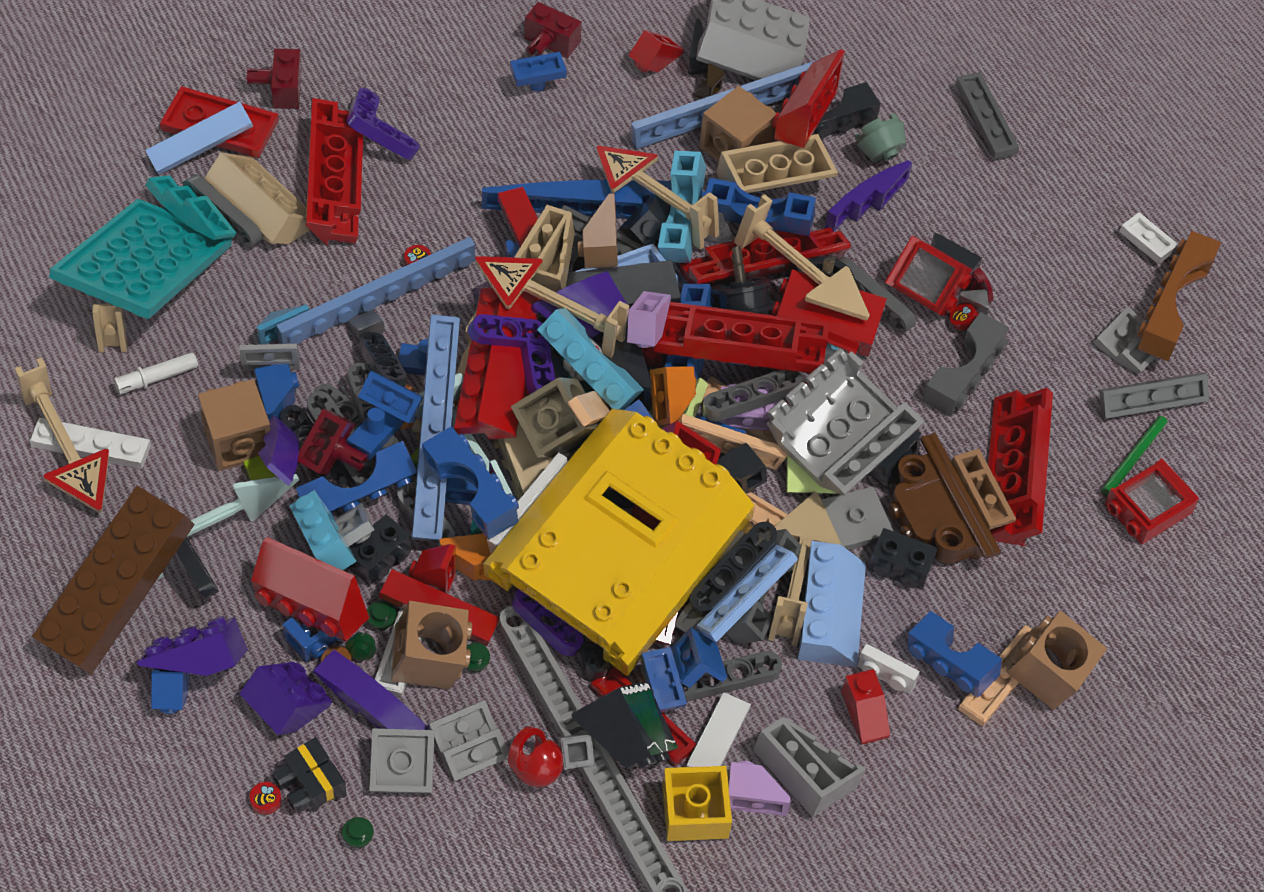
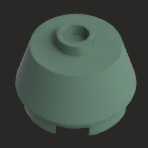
M890 114V119L886 121H881L878 118L861 128L863 134H855L858 142L857 147L872 162L889 161L898 156V152L906 147L904 122L899 120L897 114Z

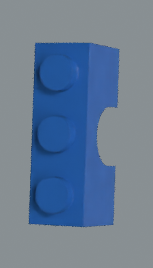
M930 611L908 633V650L916 659L923 660L931 665L938 674L947 676L957 683L961 690L970 692L979 698L1000 676L1002 658L980 643H977L966 652L951 650L949 647L953 644L954 626Z

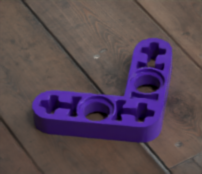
M360 88L353 98L347 117L349 126L399 156L409 160L413 159L420 148L419 144L410 136L375 117L380 101L379 97L367 88Z
M481 314L476 316L468 325V334L476 343L518 347L521 349L526 387L529 394L555 380L550 344L537 330L543 324L540 321ZM502 326L509 327L513 332V337L506 336L503 333ZM532 354L538 355L542 359L543 365L534 363L531 357Z
M518 589L512 599L513 609L557 652L565 656L576 655L583 644V634L534 599L532 602L526 601L531 597ZM546 616L551 618L555 625H546L540 617Z

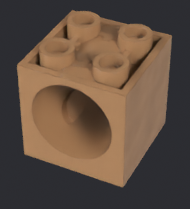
M738 85L703 113L699 148L719 162L721 152L772 143L775 134L773 120L776 113L771 107L766 106L756 99L752 93L747 92Z
M254 379L239 381L233 385L218 389H209L204 393L198 394L203 428L218 471L244 465L243 461L260 456L259 452L266 446L263 437L271 428Z
M409 601L395 625L391 681L450 690L456 679L459 680L461 678L463 668H467L470 662L471 652L470 649H466L467 640L470 639L472 632V622H468L469 610ZM419 637H426L437 641L444 648L447 655L430 652L421 644Z
M1060 610L1052 618L1047 615L1038 626L1035 625L1025 637L1026 643L1023 647L1020 646L1010 657L1009 660L1013 664L1007 673L1054 710L1078 691L1108 648ZM1045 648L1053 651L1059 657L1063 669L1051 662Z

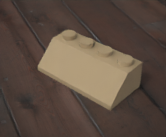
M815 134L810 137L804 148L777 141L721 152L716 174L719 180L735 182L746 193H752L835 177L838 175V171L819 135Z
M220 152L204 179L250 218L263 233L262 237L267 242L274 245L276 243L290 244L310 230L306 226V206L252 157Z

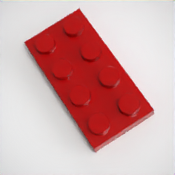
M181 86L161 120L160 128L162 131L178 134L238 102ZM241 103L253 127L216 146L259 158L279 122V115L275 112Z

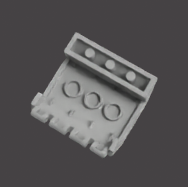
M706 0L705 4L710 5L706 29L699 40L696 60L707 64L710 63L716 67L754 80L801 66L805 56L810 17L762 0Z
M839 348L825 361L828 368L821 364L805 378L809 387L804 382L799 383L785 396L789 404L781 399L767 412L770 418L767 425L779 447L819 486L844 496L920 428L925 421L906 402L897 407L861 372L864 362L852 351L845 353L844 350Z

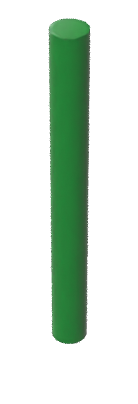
M1164 416L1157 417L1101 489L1103 495L1108 497L1110 489L1119 486L1168 423Z

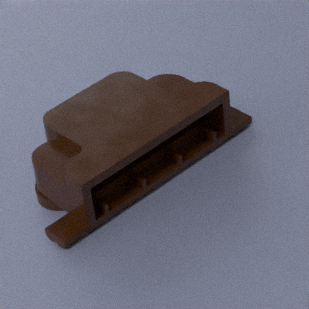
M931 433L921 437L920 441L927 454L921 456L910 454L904 456L899 461L896 488L892 502L888 505L889 513L893 520H897L901 534L937 547L938 551L935 558L944 564H952L968 558L978 559L984 557L988 559L1000 555V548L937 434Z

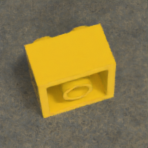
M727 767L664 768L662 791L667 841L729 839L732 816Z

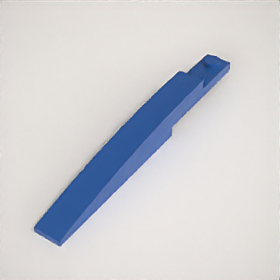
M571 180L513 184L482 188V209L502 210L498 201V193L524 187L535 213H542L546 205L559 209L566 205L585 216L593 217L609 194H615L616 218L628 219L653 193L634 180L628 182L615 193L611 192L607 180ZM656 180L672 191L671 181ZM702 191L701 198L705 196L706 191Z

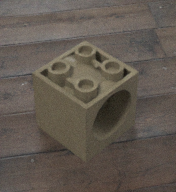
M558 377L511 406L537 457H555L558 453L564 454L586 441L601 423L599 421L582 426L568 405V401L574 397L585 394L578 379Z

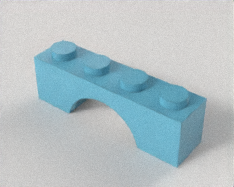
M674 151L670 174L672 192L691 205L699 201L702 196L706 165L701 152ZM671 206L668 219L661 226L658 249L666 261L690 263L693 250L691 221L686 219V215Z
M566 308L556 309L537 329L612 409L624 410L644 390L625 369L614 364L597 349L587 336L583 325Z

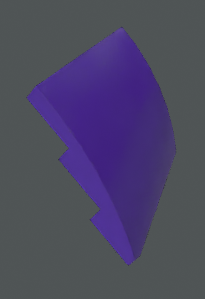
M608 271L583 279L556 292L599 315L602 313L609 316L619 301L627 304ZM540 300L531 306V310L535 314L540 312L547 319L556 309H559L544 300ZM575 317L583 325L590 339L595 342L601 340L604 333L594 329L593 325Z

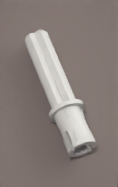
M189 353L144 369L138 367L137 371L115 377L113 380L118 394L121 395L141 387L144 389L148 388V384L195 369L198 366V361L194 353Z

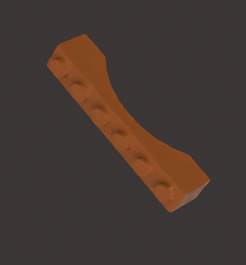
M1192 230L1187 240H1181L1176 251L1180 256L1174 255L1168 268L1172 273L1167 271L1161 283V286L1165 288L1158 289L1153 303L1157 305L1151 304L1145 320L1149 321V323L1143 321L1137 337L1141 338L1138 346L1139 350L1169 362L1184 327L1176 306V294L1186 285L1207 277L1222 242Z

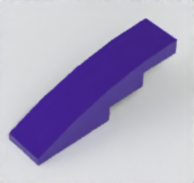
M907 160L887 168L863 181L844 195L828 211L825 228L831 227L835 232L848 217L857 222L871 206L881 211L908 181L912 162Z
M274 415L269 420L271 430L263 437L266 446L259 452V455L266 467L289 486L293 481L298 462V439L296 434Z
M333 650L312 671L355 714L360 712L377 729L428 730L429 728L385 687L336 650Z

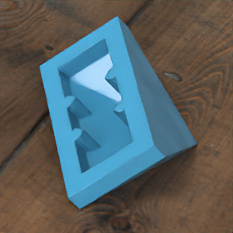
M307 304L271 312L257 326L259 344H269L278 340L276 325L308 311L309 307Z

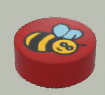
M423 245L408 247L404 253L405 266L431 255L430 250Z
M962 303L952 311L950 321L957 330H968L978 316V312L972 304Z
M271 782L256 784L249 796L252 809L262 815L274 813L279 809L282 802L280 789Z

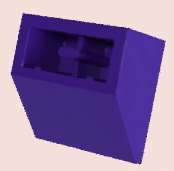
M295 662L258 666L239 693L277 735L297 732L333 703L325 694L324 688L315 683L306 674L303 666Z

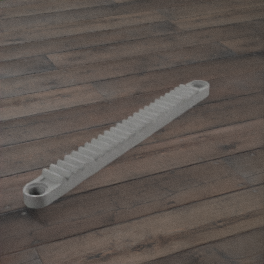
M512 605L507 606L500 613L499 626L501 632L508 642L513 656L516 657L518 665H521L523 674L527 676L528 683L532 685L534 693L538 695L540 704H543L545 713H548L551 723L555 725L556 732L560 734V737L587 733L573 720L571 714L583 707L543 637L513 609ZM511 616H517L522 619L523 623L518 627H511L506 623V620ZM591 736L595 765L578 767V771L582 773L584 782H587L590 792L594 794L596 803L600 805L601 812L605 814L607 822L611 824L612 831L616 833L618 842L623 845L624 852L628 854L630 863L634 865L637 875H640L642 884L646 886L649 892H663L668 888L675 889L677 892H687L685 884L609 752Z

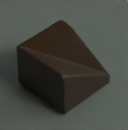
M709 63L706 78L693 92V95L698 99H703L717 94L722 89L724 71Z

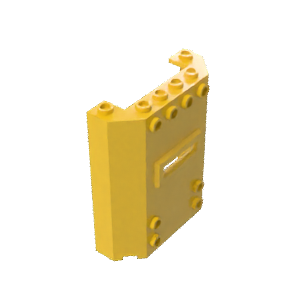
M611 409L484 562V575L507 592L514 585L602 647L603 659L628 676L640 661V655L647 652L688 600L693 589L706 577L740 530L742 531L751 520L755 505L726 468L719 464L714 465L708 461L701 451L696 448L691 449L683 444L676 434L665 432L648 416L643 417L634 411ZM610 486L661 522L653 531L602 496L607 488Z

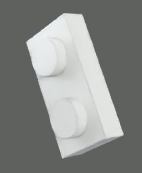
M1140 212L1121 225L1119 231L1157 264L1173 254L1178 247L1174 240Z
M868 644L863 648L857 665L863 671L874 669L877 678L889 683L893 689L904 691L908 694H911L920 672Z

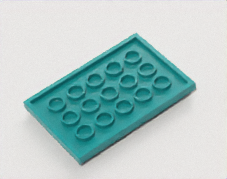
M137 198L51 267L49 278L65 286L82 291L89 296L106 301L115 307L130 311L139 317L149 319L232 245L233 237L213 240L190 228L177 219L170 211Z

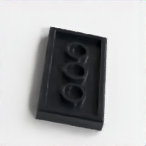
M672 260L570 272L567 276L566 287L608 271L629 308L632 307L643 291L671 295L670 302L681 303Z

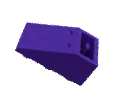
M224 616L208 621L207 627L197 630L196 626H192L180 631V636L169 639L167 635L155 639L151 642L152 646L144 649V654L137 661V664L142 667L208 676L236 666L248 649L235 617L225 620Z

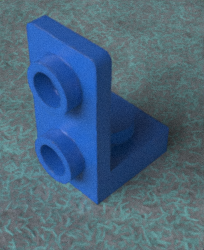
M293 618L283 623L284 639L305 662H308L313 657L318 658L322 656L331 644L337 640H342L335 636L330 637L322 630L312 637L309 629L304 624L299 625Z

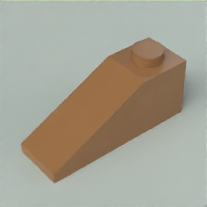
M609 194L583 229V241H578L579 258L584 257L585 268L618 267L615 194Z
M980 449L953 456L952 463L989 530L1015 522L1016 518Z

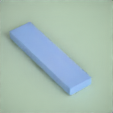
M238 102L145 151L158 175L244 132L253 127V124L241 102Z
M776 545L696 625L697 630L705 637L717 642L798 560L796 555L792 551Z

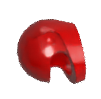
M528 726L522 729L514 738L508 754V764L519 780L530 787L541 788L552 784L559 778L563 770V755L561 749L554 741L546 740L545 734L541 729ZM535 735L534 750L530 755H526L523 752V746L528 738Z

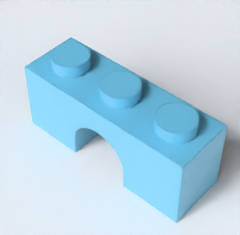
M315 490L300 497L295 503L290 505L314 556L318 560L341 570L357 562L348 544L338 532L339 527L334 517Z

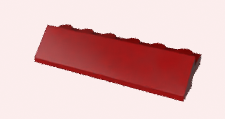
M312 98L306 226L326 245H328L329 240L356 244L359 214L361 211L363 134L349 126L347 123L349 111L339 110L338 102Z
M831 227L812 231L810 236L778 230L774 231L807 260L816 257H835V259H839L851 248V243L841 231L834 232ZM758 237L741 249L746 278L764 277L798 269L794 263L765 239L761 240ZM734 241L705 247V257L693 259L690 263H680V272L688 284H710L711 288L717 284L735 280L734 264L732 263L731 255L733 254L732 248L737 245Z
M492 287L481 288L476 316L486 314L537 320L538 313L535 314L531 310V306L541 299L523 291L512 307L507 309ZM502 326L503 333L508 337H513L512 330L509 327ZM471 339L454 425L458 435L485 433L488 439L516 438L519 422L511 406L523 399L526 384L520 348L479 344Z
M670 302L663 334L655 345L654 352L811 374L821 364L824 365L830 323Z
M1047 387L1026 395L1015 390L994 398L988 466L1016 518L1013 523L990 529L996 542L1025 546L1026 538L1042 534L1053 402V392Z

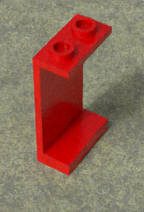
M792 270L790 278L783 279L779 294L784 296L781 302L776 301L772 315L830 323L829 330L859 341L861 345L858 354L869 357L887 298L859 290L869 313L868 320H862L805 301L806 295L818 287L819 284L807 274Z

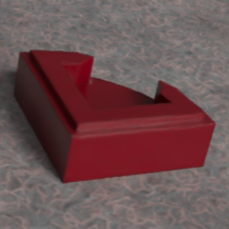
M979 267L972 272V279L968 289L970 291L987 290L988 303H991L993 301L992 286L984 271Z

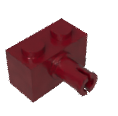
M537 2L525 16L524 38L531 41V44L526 49L528 54L533 57L537 52L535 56H539L547 48L553 52H560L562 56L569 58L581 43L582 21Z
M274 48L273 66L270 69L247 68V85L267 84L271 86L273 109H299L302 77L300 49Z
M322 409L299 451L298 462L319 474L328 475L337 459L360 471L364 464L354 458L366 462L368 455L347 444V439L355 424L331 410Z

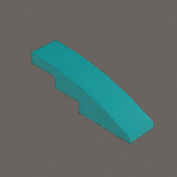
M170 175L148 178L145 185L167 210L190 228L213 240L235 237L236 231L208 196L197 197L188 185L178 186Z

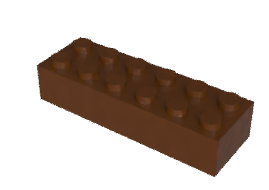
M136 486L32 637L92 675L195 524L180 511L141 487Z

